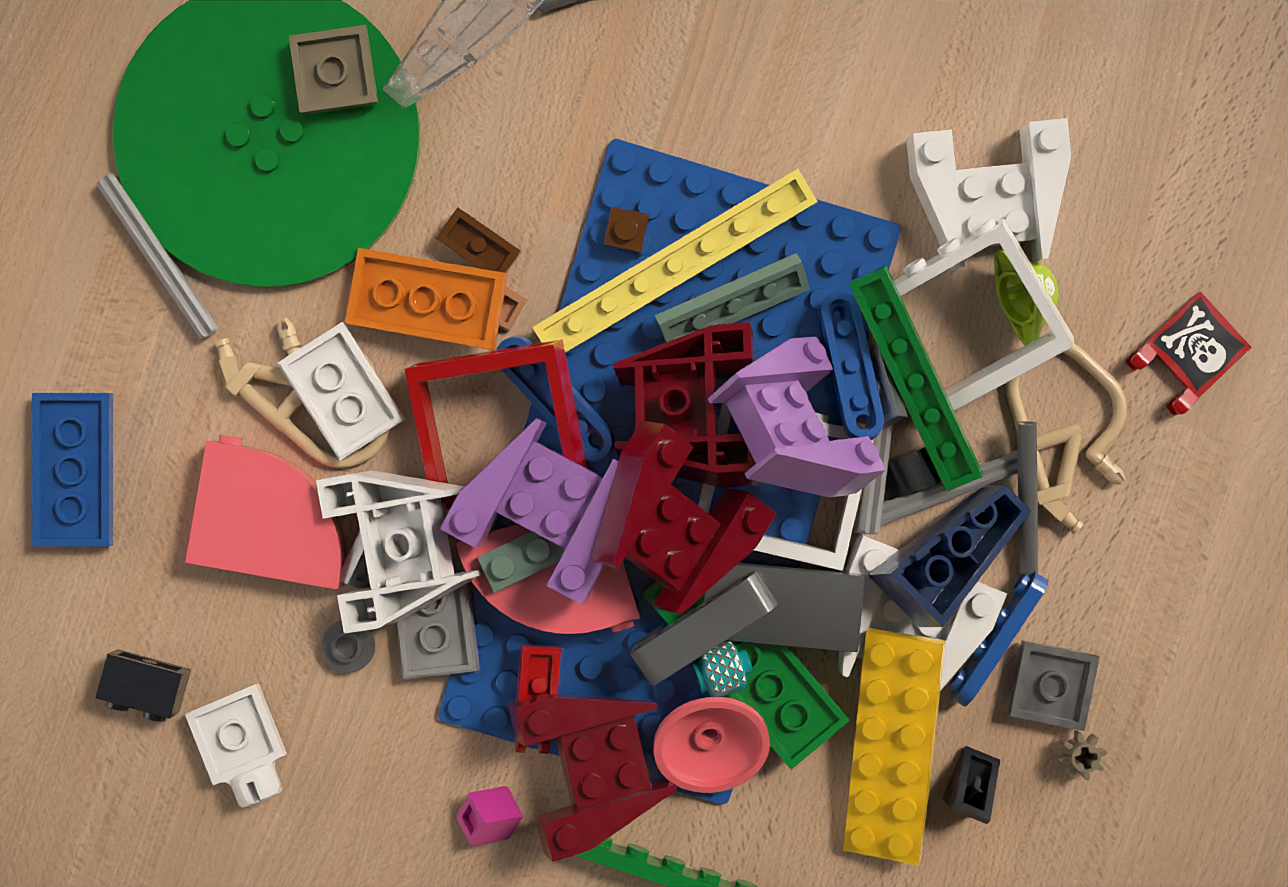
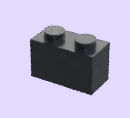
M117 649L107 654L95 698L106 701V707L110 709L129 711V708L143 711L144 718L164 722L166 718L170 719L180 712L191 669Z

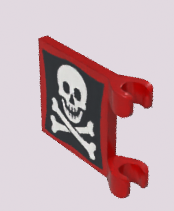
M1198 292L1152 337L1128 356L1125 363L1132 371L1141 370L1157 356L1185 387L1166 404L1169 412L1176 416L1185 414L1198 398L1252 347L1203 293Z

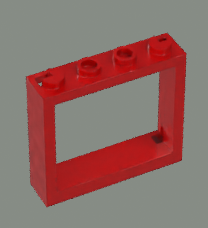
M563 339L421 362L404 369L427 480L448 484L427 381L541 362L546 364L563 456L587 468ZM458 494L441 497V503H445L446 508H451Z

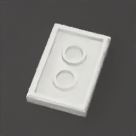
M341 322L277 363L339 460L346 458L406 420L344 322Z

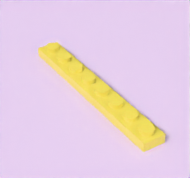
M796 169L532 328L541 343L563 339L565 353L815 205L818 201L799 169Z

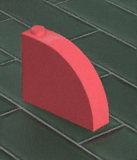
M219 435L218 441H206L185 563L336 590L343 587L344 583L340 581V576L346 558L344 533L338 516L323 519L316 481L296 464L282 456L266 450L243 446V438Z
M518 523L490 531L482 547L474 548L461 540L455 542L466 572L481 570V575L472 580L478 591L500 612L528 627L562 634L588 633L611 627L612 632H619L634 627L633 620L640 618L624 560L618 569L604 566L587 601L581 605L546 586L559 562L494 593L477 557L531 532V530Z

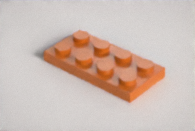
M358 248L345 324L495 350L508 274Z

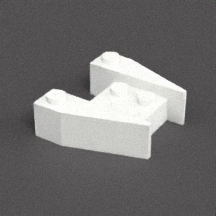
M1068 118L1031 121L1021 127L1019 132L1022 163L961 170H956L952 129L913 133L906 140L910 179L940 246L954 238H958L959 242L974 235L971 231L972 228L981 222L984 223L991 218L996 222L1004 218L1018 243L1030 242L1032 262L1048 259L1071 160ZM996 241L995 243L989 246H998L1001 244L999 243V241ZM965 260L950 268L951 271L964 268Z
M373 470L316 480L323 519L357 513L371 587L337 595L344 634L378 629L399 622L481 575L480 569L454 573L448 536L446 532L440 529L444 522L441 497L456 495L465 486Z
M858 534L845 564L844 572L865 575L858 652L839 651L838 670L843 676L848 677L856 657L863 659L865 636L868 628L946 640L941 691L993 630L1007 593L977 582L944 627H919L868 576L870 572L899 550L865 535Z

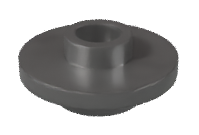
M342 620L337 621L327 629L321 644L322 654L326 662L335 670L344 673H352L363 669L372 660L376 647L375 638L371 630L344 634Z

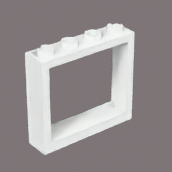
M991 218L984 223H979L971 230L974 235L959 242L958 238L946 242L937 249L939 255L926 262L923 257L911 262L903 268L905 274L893 280L901 296L999 241L1051 329V332L945 389L954 411L1074 346L1072 333L1004 218L996 222Z
M726 402L720 403L718 435L727 434L731 412ZM816 413L819 421L825 428L827 436L849 439L843 425L841 427L828 424L829 416ZM856 422V425H857L859 428H861V429H865V428H866V425H865V424L857 423V422ZM702 483L697 505L709 513L715 486ZM862 489L856 494L846 495L833 551L767 535L762 537L754 550L843 571Z

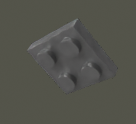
M1022 640L1007 715L1085 731L1100 656Z

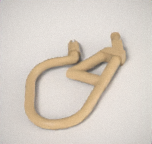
M284 318L288 329L284 330L283 322L280 319L277 330L284 345L282 347L283 351H287L289 356L299 350V346L302 344L297 339L294 324L288 318ZM229 338L214 342L219 351V363L227 384L225 387L235 396H241L315 461L328 467L348 468L370 460L384 446L390 430L342 460H339L336 454L324 451L289 419L302 404L295 390L276 408L250 385L253 379H259L291 386L280 368L248 362L240 368L237 356L234 355L229 345ZM366 356V358L368 359V361H369L370 364L372 365L373 369L375 370V368H374L372 362H371L370 359Z
M1074 344L1073 347L1062 353L1072 357L1101 383L1110 394L1113 403L1111 422L1106 430L1087 449L1086 457L1094 464L1093 468L1096 471L1099 470L1108 481L1120 485L1122 482L1114 476L1117 474L1122 480H1125L1123 470L1110 461L1107 454L1102 455V453L1115 440L1124 426L1127 414L1125 395L1114 377L1083 349ZM1021 375L1005 383L1006 397L1016 429L1018 422L1028 421L1019 394ZM1078 423L1037 435L1038 505L1046 510L1056 521L1068 527L1072 534H1075L1084 523L1077 520L1070 512L1071 510L1059 499L1069 496L1082 439V431ZM1065 443L1056 485L1049 486L1039 451Z

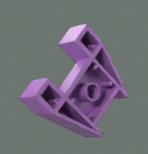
M817 337L791 338L735 373L708 400L710 404L726 402L756 464L745 473L747 479L829 498L856 494L885 472L886 468L879 457L878 449L872 443L869 436L829 441L825 428L814 412L806 393L833 370L826 356V350Z
M536 418L458 493L440 529L474 548L482 547L499 514L565 548L546 586L583 605L587 601L605 566L595 563L591 560L618 460H612L604 477L538 443L537 441L547 423Z

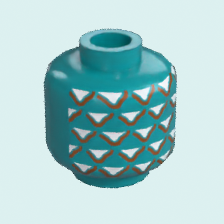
M731 642L717 645L697 658V663L692 664L702 694L708 692L711 697H724L745 689L748 682L746 674L753 672L746 650L738 652L736 646Z

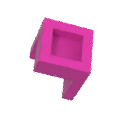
M502 786L468 793L456 814V818L471 847L509 839L523 818V814L509 788Z

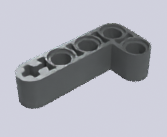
M756 570L752 571L665 628L662 625L645 635L635 643L630 651V655L651 686L656 685L763 617L779 603Z

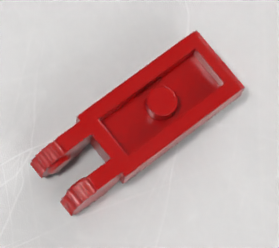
M521 644L516 701L543 693L558 694L561 648L559 646ZM515 737V751L517 753H525L527 746L520 744L516 741ZM551 739L537 743L539 753L549 754Z

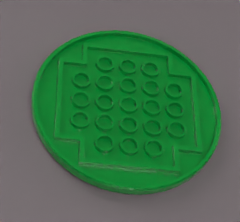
M189 0L166 16L139 46L125 71L114 109L113 149L122 187L160 244L175 257L194 269L217 279L243 286L266 288L304 284L326 277L356 261L358 248L371 249L398 217L413 185L419 162L421 143L420 118L416 97L407 72L393 47L382 33L364 15L342 0ZM366 25L379 104L302 115L299 111L289 36Z

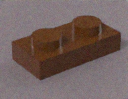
M457 207L436 237L438 241L479 269L507 274L522 253L521 250L459 207Z

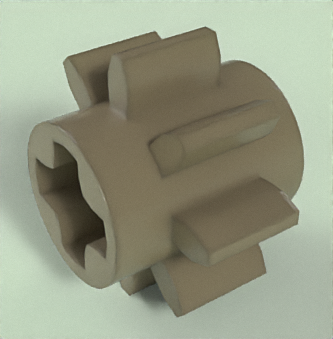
M1074 730V738L1068 741L1065 739L1060 740L1064 746L1063 753L1057 755L1056 759L1063 763H1069L1065 769L1069 776L1072 777L1079 770L1081 776L1089 780V772L1096 769L1099 771L1104 770L1100 765L1102 756L1107 755V751L1103 748L1095 747L1099 738L1094 734H1090L1084 740L1082 733ZM1081 748H1084L1088 751V754L1082 755V762H1079L1075 759V756L1081 755Z

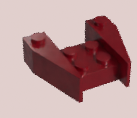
M750 322L710 325L613 363V369L620 385H635L636 429L641 421L663 423L693 446L676 477L720 488L761 485V482L747 479L745 475L756 463L742 434L718 435L717 403L710 404L708 400L717 391L716 379L731 378L735 373L755 361V340ZM629 441L615 442V449L619 458Z
M641 421L620 454L591 560L595 563L618 569L624 558L628 559L664 586L653 606L657 609L681 615L758 546L777 513L748 491L724 488L708 514L671 485L693 446L666 424Z
M543 693L507 703L516 741L520 744L528 746L545 740L556 739L571 806L535 816L543 852L552 862L591 851L677 791L676 784L665 778L650 782L634 715L657 709L656 703L640 698Z

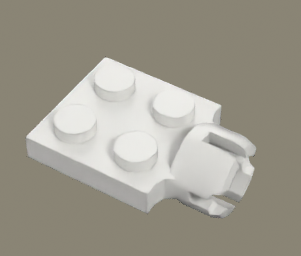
M259 684L252 685L185 714L212 784L227 782L232 787L240 807L253 806L256 803L272 798L282 791V785L275 769V762L280 757L286 755L287 752Z

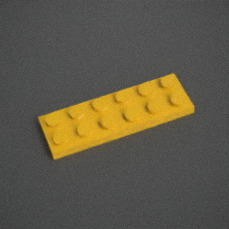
M868 628L866 631L843 851L917 866L921 861L946 640Z

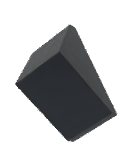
M925 445L911 449L888 460L885 493L888 500L932 487L941 482Z
M969 746L963 748L942 798L951 810L985 824L990 822L1000 759Z

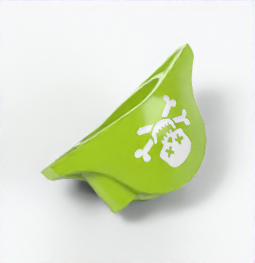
M1005 251L994 252L997 296L1006 318L1022 344L1026 346L1039 338L1042 327L1047 325V322ZM1030 262L1053 303L1057 306L1059 289L1055 276L1045 265L1038 262Z

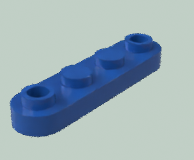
M835 292L827 296L823 301L819 317L828 359L833 367L831 373L844 431L849 438L869 436L872 441L883 428L884 415L861 311L853 296L845 292ZM839 311L843 313L845 318L837 320L833 317L832 312ZM856 420H865L868 423V428H859L856 425Z
M516 335L502 341L497 350L533 343L524 336ZM545 362L501 369L558 431ZM572 386L585 459L589 461L601 460L614 447V433L609 425ZM592 433L601 436V445H594L591 442L590 436Z
M1036 571L1029 575L1024 573L1017 579L1011 590L1014 596L1007 606L1002 605L993 630L970 655L972 659L965 670L959 669L950 680L948 688L952 690L950 694L951 699L965 707L975 698L1041 599L1048 586V579Z

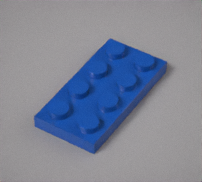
M32 393V546H113V393Z

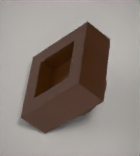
M611 207L604 246L642 253L649 214Z

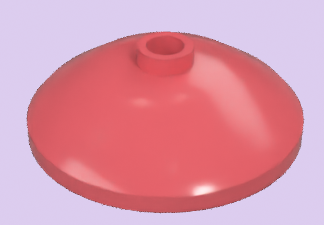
M725 697L701 698L676 708L659 725L653 743L655 762L663 776L680 788L699 793L726 791L745 783L764 765L770 748L768 729L759 713L741 701Z

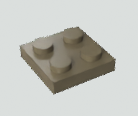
M366 25L289 36L299 111L302 115L379 104Z

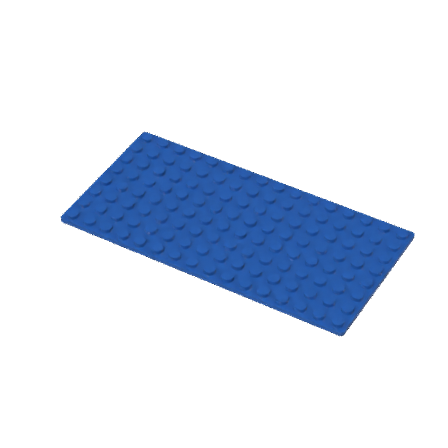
M620 139L612 140L606 153L560 310L768 187L769 184ZM816 199L818 202L565 353L571 385L609 425L614 433L615 442L629 441L636 430L635 385L621 386L613 369V363L666 343L655 315L797 253L802 261L810 290L735 323H751L755 340V361L791 338L817 337L826 350L819 317L823 301L827 296L835 292H845L854 297L849 286L850 280L884 265L889 270L900 236V226L888 220ZM611 207L649 214L642 253L604 246ZM839 311L832 312L833 317L837 320L845 318L843 313ZM861 312L865 334L868 342L871 331ZM830 372L806 393L815 413L829 416L828 424L842 427L843 424L834 382ZM730 378L716 379L717 390ZM531 403L524 430L536 418L546 422L547 424L537 442L563 456L559 432ZM717 403V414L719 411L720 403ZM731 414L727 434L741 433ZM592 433L590 436L591 442L594 445H601V436ZM827 436L829 441L838 440V438ZM615 444L612 451L605 458L598 461L586 460L587 469L604 477L612 460L616 459L619 461ZM675 476L671 485L697 504L702 483ZM761 482L760 486L729 487V489L752 493L777 513L764 535L807 544L821 495ZM715 486L709 513L724 488ZM499 514L494 530L516 524V522ZM753 550L739 563L799 568L801 561ZM624 558L640 618L633 620L634 627L619 632H612L611 627L577 634L541 631L521 624L503 614L488 602L476 588L472 607L480 670L450 674L439 710V718L446 723L515 743V733L507 703L516 701L521 644L559 646L561 648L558 694L640 698L656 703L657 709L634 715L650 782L665 778L657 767L653 751L654 737L661 722L681 705L711 696L708 692L702 694L692 667V664L697 663V659L658 684L651 686L630 655V651L637 641L662 625L665 628L668 624L642 594L656 580ZM553 738L550 742L549 753L560 756L556 739ZM537 743L527 746L539 750ZM676 786L677 792L721 805L729 801L732 789L715 793H699Z

